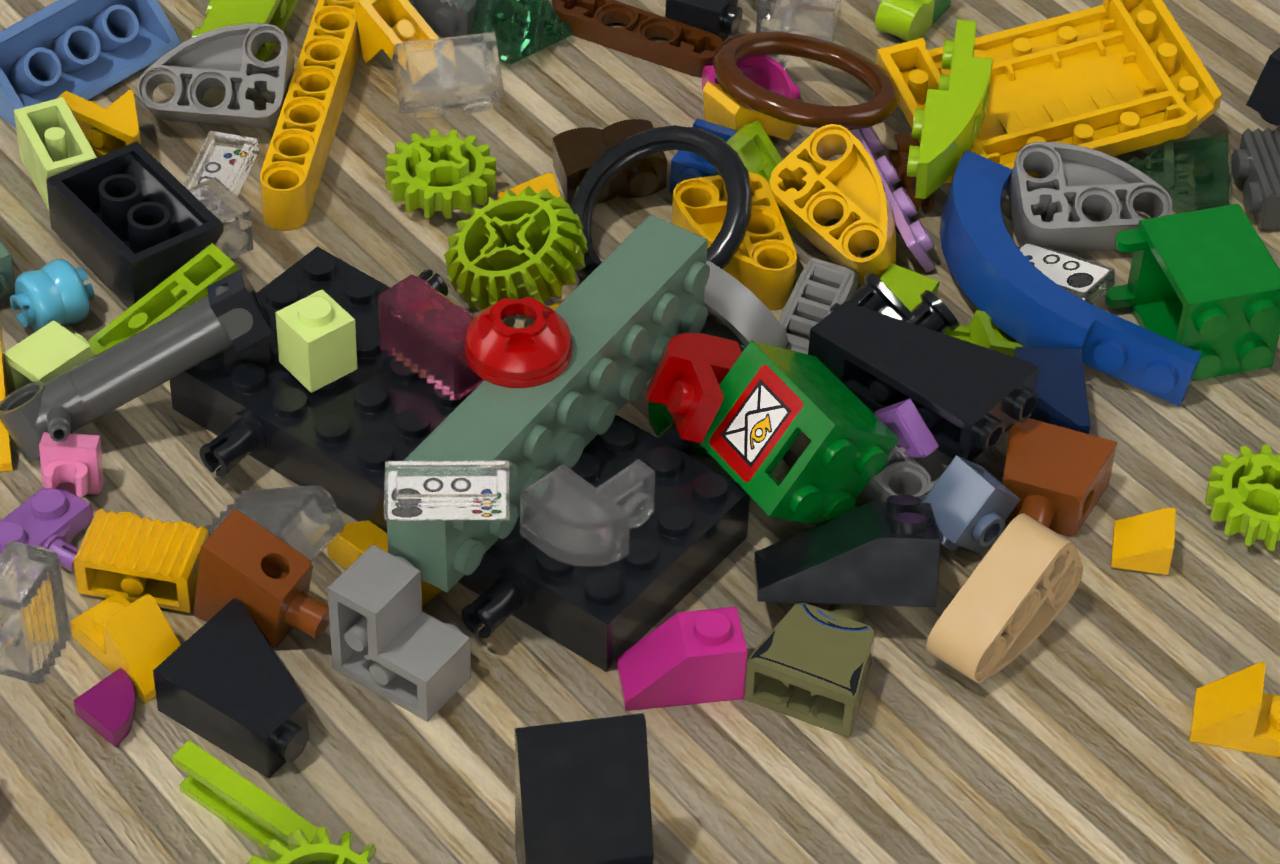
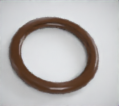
M786 32L742 34L730 38L716 51L712 61L716 79L724 90L739 102L773 118L805 127L820 128L825 125L836 124L848 130L869 128L884 122L897 109L899 101L898 90L894 80L878 64L852 49L807 35ZM767 54L803 57L839 68L856 77L872 91L874 98L866 103L851 106H824L806 103L765 89L744 75L737 65L740 60Z

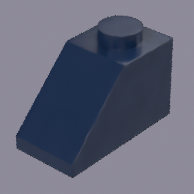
M1016 347L1014 357L1040 367L1036 392L1039 394V401L1029 418L1089 434L1090 418L1082 349Z

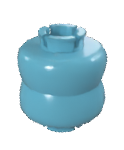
M55 259L44 265L40 270H31L20 274L14 283L15 294L10 296L13 312L21 309L22 313L15 315L22 327L30 325L36 332L53 320L61 326L83 321L90 311L89 300L94 298L92 284H83V281L89 279L86 272L81 267L75 269L67 260Z

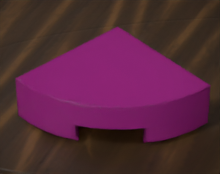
M119 668L74 700L76 715L114 747L121 743L129 734L136 710L134 686L130 677L122 668Z

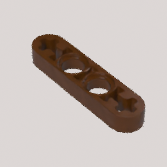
M552 0V24L559 31L690 76L702 78L704 66L713 65L712 61L716 51L724 44V41L719 36L711 32L615 0ZM618 23V24H623V25H626V26H624V27H609V26H606V25H607V24ZM651 38H664V39H668L669 41H666V42H655V41H650V40H648V39H651Z

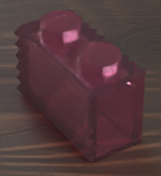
M413 274L379 295L380 350H388V356H396V361H403V367H411V372H419V378H427V383H434V389H442V395H450V400L461 399L484 381V379L473 372L465 356L467 329L470 322L475 318L467 309L459 306L430 286L428 282Z

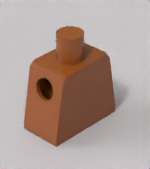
M1030 418L1023 423L1019 421L1015 423L1009 432L1002 484L1021 500L1007 517V520L1012 521L1016 516L1024 513L1058 534L1065 536L1076 535L1109 485L1117 442Z
M233 509L201 546L193 615L208 622L235 598L244 604L271 648L278 647L293 627L314 639H318L330 623L329 606L309 595L313 570L310 560L242 512Z

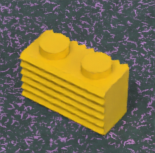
M101 508L96 511L73 560L77 591L80 594L108 598L118 591L131 603L145 594H150L160 608L193 613L201 546L209 538V532L203 526L197 528L193 524L184 521L172 523L167 520L163 523L158 518L152 521L147 516L141 518L131 512L115 513L113 510L107 513Z

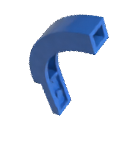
M966 150L958 163L941 215L939 233L946 263L967 297L980 311H985L992 318L991 321L1023 346L1082 349L1083 364L1180 406L1188 392L1202 353L1080 299L1037 269L1013 242L1002 218L1001 205L1010 181L1012 169Z

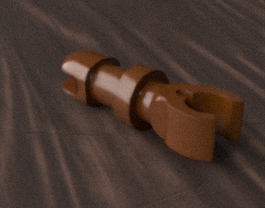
M894 134L897 150H889V159L901 179L898 183L906 189V193L913 202L917 212L921 206L924 214L930 213L934 205L933 193L926 199L915 198L916 177L907 176L910 145L919 146L918 141L912 139V135Z

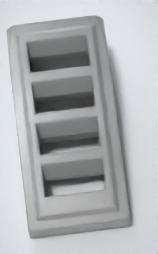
M817 258L809 259L779 319L788 337L785 349L808 354L809 340L792 335L791 332L794 331L810 336V329L831 313V306L835 303L841 305L857 291L858 274L855 270Z

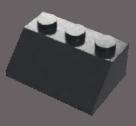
M137 141L46 179L51 228L129 307L213 243L215 245L224 232V224Z

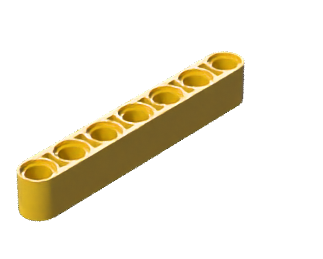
M318 0L260 172L263 220L266 225L273 229L281 231L293 230L304 225L309 218L361 52L355 5L360 0Z

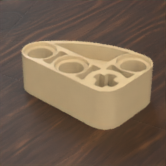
M1024 513L1016 516L1007 525L939 617L928 636L926 650L976 683L983 682L1013 662L1046 630L1077 590L1083 576V565L1075 544Z

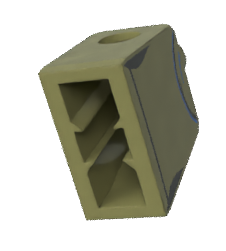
M804 602L795 604L750 654L747 660L744 700L850 738L868 681L875 640L873 628L862 623L865 617L863 608L860 605L831 604L827 611Z

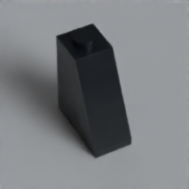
M235 598L153 670L158 711L267 778H270L286 762H292L297 759L309 741L306 700L244 604Z

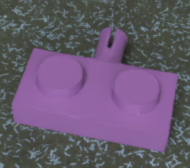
M59 486L56 489H45L43 487L0 521V580L13 586L29 572L49 562H56L75 574L73 560L79 548L70 543L78 533L91 524L94 517L91 504Z

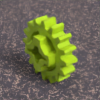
M431 129L430 137L422 138L419 134L413 133L411 134L410 145L398 141L395 144V153L387 154L386 190H391L392 201L394 203L405 201V211L409 213L418 208L424 209V218H430L435 211H442L444 217L450 219L452 218L453 210L460 209L468 215L471 213L472 202L485 205L487 204V193H495L496 157L490 156V146L488 144L476 146V136L474 135L461 139L458 137V132L455 129H452L447 136H440L437 129Z
M1263 444L1260 453L1256 454L1247 446H1240L1238 458L1228 453L1223 454L1220 466H1212L1207 486L1205 504L1212 506L1211 520L1215 522L1227 521L1224 534L1227 536L1238 532L1245 534L1244 545L1249 547L1255 543L1256 539L1265 541L1269 551H1274L1277 541H1280V455L1272 454L1269 444Z

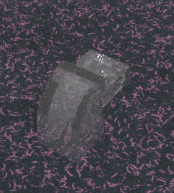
M758 0L756 32H786L833 42L840 19L841 0ZM767 54V56L781 64L784 69L786 68L789 55Z
M638 459L595 488L562 464L520 493V535L551 558L566 564L589 567L618 561L629 555L630 529L644 524L654 512L655 471Z

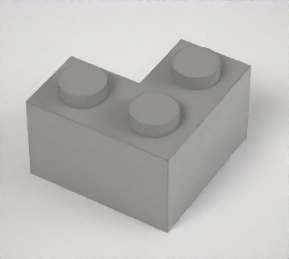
M372 545L327 588L332 668L427 722L471 678L470 637L463 634L456 626L450 623H443L422 611L421 570L415 568L405 558L393 556Z

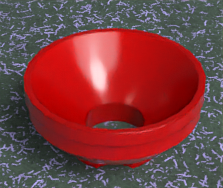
M530 297L523 299L504 298L478 313L470 322L465 339V356L473 372L492 384L508 388L535 387L550 382L568 367L572 357L571 333L563 317L538 300ZM516 317L530 318L535 322L525 328H512L505 325L502 321L507 318Z

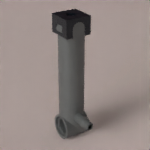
M240 269L208 286V295L57 377L45 383L40 381L29 383L5 397L0 402V420L25 459L33 460L40 458L39 444L44 432H49L54 441L63 442L69 434H72L77 429L234 346L237 352L273 334L269 313L244 271Z

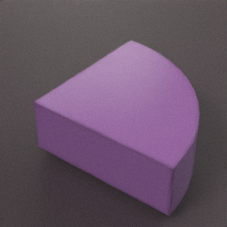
M910 398L879 409L874 413L900 439L897 444L906 449L905 455L923 458L939 447Z

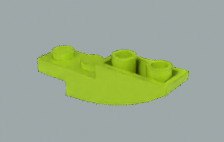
M957 19L954 40L945 39L941 69L950 70V75L940 74L938 90L927 89L925 109L915 108L912 139L921 141L920 146L910 145L907 176L916 177L915 198L926 199L945 183L956 171L965 151H970L982 126L990 93L993 58L974 57L977 21Z

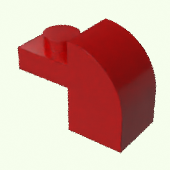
M682 333L674 336L669 341L647 387L646 398L649 402L668 405V410L672 414L681 439L698 443L703 442L724 399L719 385L742 354L738 342L701 333Z

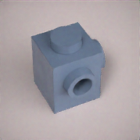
M956 455L922 503L931 504L941 545L953 552L961 546L980 554L986 546L991 545L999 538L1004 530L1005 520L1021 499L985 468Z

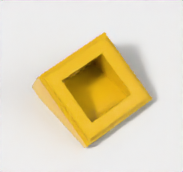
M1162 508L1115 520L1111 568L1168 575L1175 542L1176 508Z

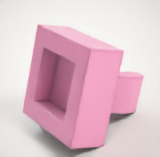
M44 432L39 444L43 487L45 489H56L59 486L70 493L76 494L77 497H84L86 494L100 495L104 483L101 436L69 434L65 441L56 442L51 438L49 432Z

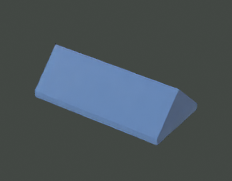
M58 0L0 32V117L16 128L14 110L56 99L65 91L89 100L156 62L161 56L181 44L182 41L157 0Z

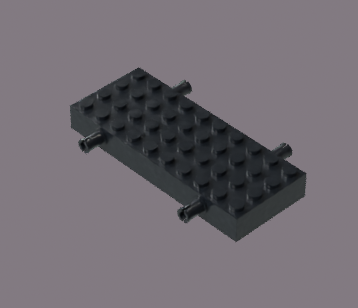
M317 246L257 292L269 313L273 334L239 352L232 346L170 380L172 408L217 435L210 443L203 445L199 451L203 464L210 472L216 470V476L224 477L232 467L247 455H250L356 521L369 520L387 533L385 479L484 379L474 373L467 363L465 356L467 330L430 310L431 307L445 299L448 295L447 285L438 273L433 275L432 270H424L418 278L398 292ZM323 289L355 319L358 369L311 393L279 362L275 312ZM615 415L609 429L602 435L597 434L583 449L577 463L570 469L565 468L554 479L545 497L539 503H532L519 516L511 533L504 539L499 538L484 553L477 569L470 575H464L458 581L463 586L480 595L471 604L462 609V620L473 634L484 624L485 626L478 632V637L488 638L510 615H513L607 672L617 662V657L645 636L747 538L750 496L734 480L687 455L700 443L681 439L675 422H672L655 437L622 417Z

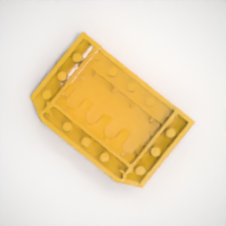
M1103 0L1102 5L975 38L974 57L993 58L986 114L979 134L970 151L1010 169L1013 168L1020 149L1034 142H1059L1078 145L1114 157L1186 137L1220 108L1222 93L1162 0ZM923 38L877 49L876 64L882 67L894 80L899 95L898 104L911 128H913L915 108L925 109L927 89L938 90L940 74L950 75V70L941 69L944 46L927 50V44ZM955 172L945 181V183L952 184ZM1026 172L1034 178L1041 176L1035 172Z

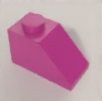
M737 607L677 612L617 657L616 666L625 711L744 699L747 648Z

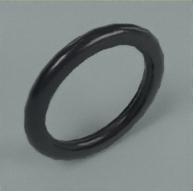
M676 125L645 130L627 137L608 149L589 168L576 188L570 205L573 213L578 215L584 227L582 231L587 239L588 251L584 254L585 268L577 271L579 276L585 280L602 263L593 247L591 221L597 201L608 184L623 169L637 160L657 152L670 150L688 151L705 158L717 169L724 181L728 198L727 212L720 232L707 249V260L724 269L742 244L751 219L753 192L748 170L738 153L718 136L702 129Z

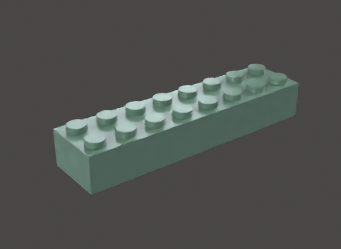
M650 214L554 310L566 321L571 333L572 357L568 367L550 382L535 387L508 388L484 380L385 479L388 553L408 560L415 568L421 570V580L447 593L464 575L472 574L479 566L484 553L499 538L504 539L511 533L519 516L532 503H539L545 497L554 479L565 468L570 469L577 463L583 449L597 434L602 435L609 429L615 415L628 401L633 402L641 395L646 382L654 375L669 341L678 334L700 333L708 314L707 307L704 306L705 286L710 275V267L706 264L708 239ZM502 478L506 480V516L390 518L388 516L389 481L391 479Z

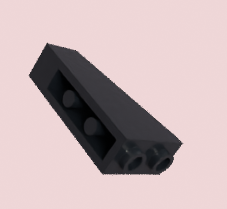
M848 302L841 304L810 329L808 355L816 356L848 389L875 412L910 398L939 445L937 449L953 459L957 455L972 462L983 451H992L1007 430L1018 421L1020 423L1025 422L1033 414L1039 401V394L1036 392L1040 367L1033 363Z

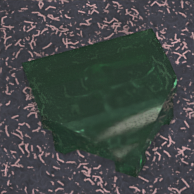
M477 0L470 46L511 65L573 35V32L567 20L560 23L559 16L556 15L549 0Z
M1228 135L1178 142L1173 138L1164 142L1143 160L1134 157L1127 162V164L1146 174L1169 193L1172 200V210L1177 214L1232 205L1231 149Z

